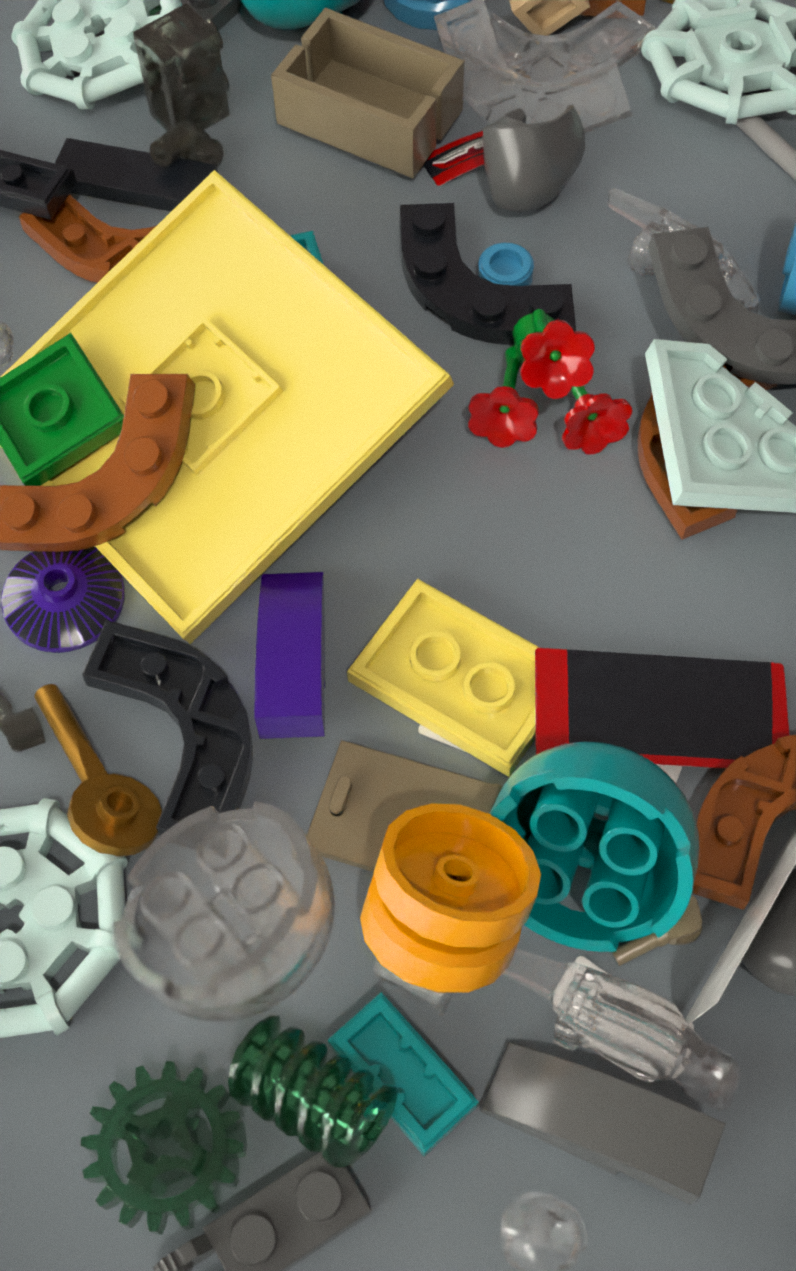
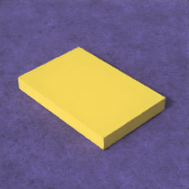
M418 578L347 670L348 682L508 777L511 776L536 739L535 650L540 647Z

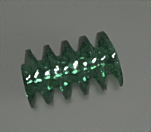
M270 1015L259 1021L246 1034L236 1049L228 1077L230 1096L241 1106L252 1107L255 1114L262 1120L275 1121V1126L286 1136L298 1137L299 1142L310 1152H322L323 1158L333 1167L345 1168L368 1152L382 1134L397 1104L398 1091L393 1085L386 1084L378 1089L370 1098L374 1084L372 1072L362 1069L357 1071L348 1080L351 1063L346 1056L335 1055L326 1062L328 1049L325 1043L320 1040H314L304 1046L305 1034L302 1029L297 1026H289L280 1033V1016Z

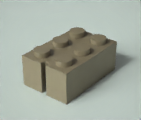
M324 8L301 37L302 46L295 44L271 74L277 124L414 179L436 148V138L442 140L463 110L464 60Z

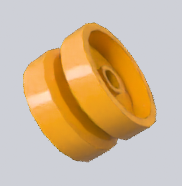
M430 803L406 810L388 825L360 916L365 943L385 968L405 982L440 993H469L493 984L509 967L519 943L522 926L527 922L538 894L541 872L534 851L515 829L483 811L460 804Z

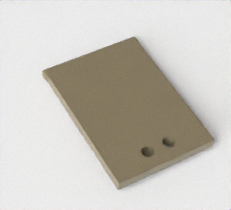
M341 740L305 838L303 851L374 872L388 825L403 812L430 803L460 804L490 814L502 786ZM343 810V813L339 816H334L331 814V812L334 814H338Z

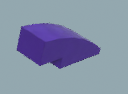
M323 572L262 574L257 619L254 719L259 739L325 737Z

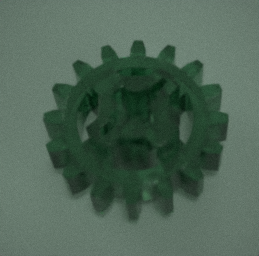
M166 1061L161 1079L154 1080L142 1065L135 1069L136 1087L127 1091L124 1086L116 1081L109 1085L110 1092L116 1100V1103L110 1110L93 1106L89 1114L102 1125L100 1134L82 1137L80 1146L89 1152L98 1154V1161L82 1170L84 1179L91 1183L106 1182L107 1185L100 1191L95 1200L100 1207L109 1210L120 1202H124L119 1217V1222L132 1229L144 1213L147 1214L149 1231L155 1235H163L168 1216L175 1215L181 1227L185 1230H190L194 1228L193 1208L202 1204L214 1214L221 1209L219 1201L213 1193L218 1184L226 1187H237L240 1180L227 1168L228 1160L245 1157L247 1148L242 1142L229 1139V1133L236 1131L244 1122L238 1111L220 1112L230 1098L229 1093L222 1084L204 1093L207 1075L202 1069L196 1067L188 1075L186 1081H181L177 1065L174 1061ZM166 1098L161 1108L140 1116L134 1114L144 1105ZM201 1110L206 1114L211 1125L213 1135L212 1153L199 1145L195 1134V1129L200 1121L198 1115ZM142 1134L151 1139L157 1137L167 1140L172 1134L180 1148L192 1159L187 1160L178 1155H175L173 1158L162 1154L157 1160L158 1157L149 1149L150 1146L139 1135ZM118 1141L128 1146L132 1160V1166L126 1176L129 1179L127 1184L118 1167ZM188 1177L197 1180L195 1184L184 1192L172 1197L162 1198L168 1185Z

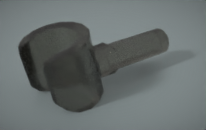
M0 689V729L3 735L6 736L12 751L21 752L44 744L46 742L34 707L15 713L12 705Z

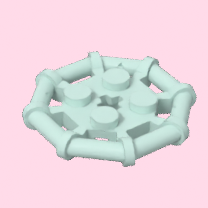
M38 0L25 20L14 25L11 35L13 42L18 46L22 64L21 84L32 95L47 94L73 102L80 110L92 109L96 101L140 83L148 86L155 81L154 73L179 37H183L188 33L190 17L183 10L181 0ZM161 5L162 10L160 14L151 16L150 10ZM53 18L54 23L52 24V26H47ZM104 30L105 34L96 37L98 33ZM146 40L147 46L140 54L138 48ZM53 50L54 56L42 63L40 51ZM73 71L80 73V76L75 77L73 80L65 78L67 75L74 77Z
M675 0L672 5V11L656 30H652L644 36L641 47L642 54L647 60L651 61L662 85L661 95L670 103L677 101L685 102L724 117L725 124L735 125L737 119L782 111H787L793 115L796 114V76L788 71L791 66L796 67L795 7L775 0ZM756 17L759 18V19L768 21V23H766V22H764V21H761V20H758V19H756ZM691 27V29L688 32L681 31L682 29H688ZM672 56H684L686 63L677 68ZM763 89L772 90L769 92L742 96V93Z
M43 798L39 804L0 809V836L29 832L26 849L15 850L10 847H0V911L4 908L11 909L15 905H21L23 908L19 913V917L25 923L23 928L16 934L9 929L0 933V994L5 993L4 989L21 987L23 990L32 989L37 1004L0 1009V1038L54 1031L58 1036L70 1029L68 1021L119 960L129 958L133 943L127 938L123 870L128 864L126 856L118 857L98 853L83 844L71 830L68 816L61 810L60 802L53 799ZM54 839L85 864L72 874L67 875L49 861L46 856L53 845ZM97 889L99 929L82 928L78 916V905L81 906L80 895ZM77 948L88 952L89 954L56 992L49 981Z

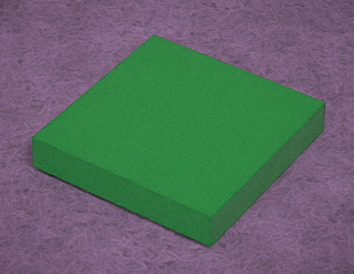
M69 333L0 377V446L25 486H41L121 433L124 413L72 333Z

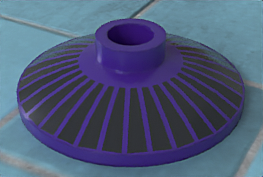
M96 547L67 552L32 551L21 559L9 573L2 589L1 608L9 629L24 644L45 652H71L96 642L106 620L116 623L125 601V586L121 573ZM68 582L63 589L50 591L54 585Z

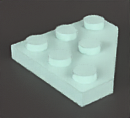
M654 339L647 349L645 357L673 505L796 513V426L788 420L793 412L756 382L749 388L726 370L723 365L727 358L710 344Z

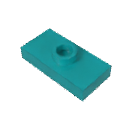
M382 992L327 1040L329 1047L424 1157L479 1105V1101Z

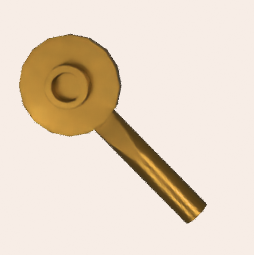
M47 684L39 688L34 698L82 782L73 792L69 803L67 816L71 830L83 844L98 853L119 857L135 855L149 848L159 834L156 826L162 809L157 797L147 786L131 777L108 774L56 684Z

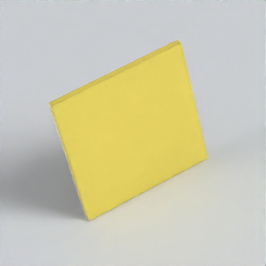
M215 170L2 375L4 376L61 338L72 333L123 413L125 412L130 374H188L196 384L185 454L172 485L156 506L151 502L137 517L123 526L126 530L125 533L95 546L189 644L199 637L454 385L450 374ZM120 435L41 486H59L76 483L98 471L114 452Z

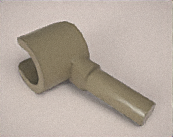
M691 895L689 904L680 920L663 936L658 938L655 933H652L645 937L631 940L619 946L617 951L612 952L618 966L668 943L670 945H685L696 941L701 934L703 921L695 896Z

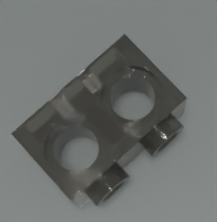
M185 3L133 32L150 115L179 144L230 115L226 93L229 90V81L223 70L220 50L223 49V40L217 27L211 20H204Z

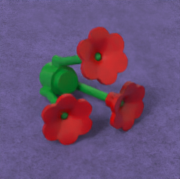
M536 309L533 313L527 314L516 323L513 330L515 345L505 351L507 366L503 386L495 388L490 394H475L469 402L471 416L469 417L468 427L474 435L487 437L491 444L501 448L513 445L516 440L530 441L537 434L536 419L538 418L539 407L534 400L520 397L515 390L519 367H521L520 374L523 382L531 388L541 387L549 398H563L570 390L576 398L575 408L571 409L564 418L567 428L561 438L565 447L569 450L581 448L588 455L597 454L603 451L608 443H614L623 439L629 431L627 420L633 412L630 403L626 399L613 400L607 393L597 395L587 393L584 385L592 379L594 374V368L589 360L595 351L593 339L584 331H573L569 323L564 320H554L545 314L543 309Z

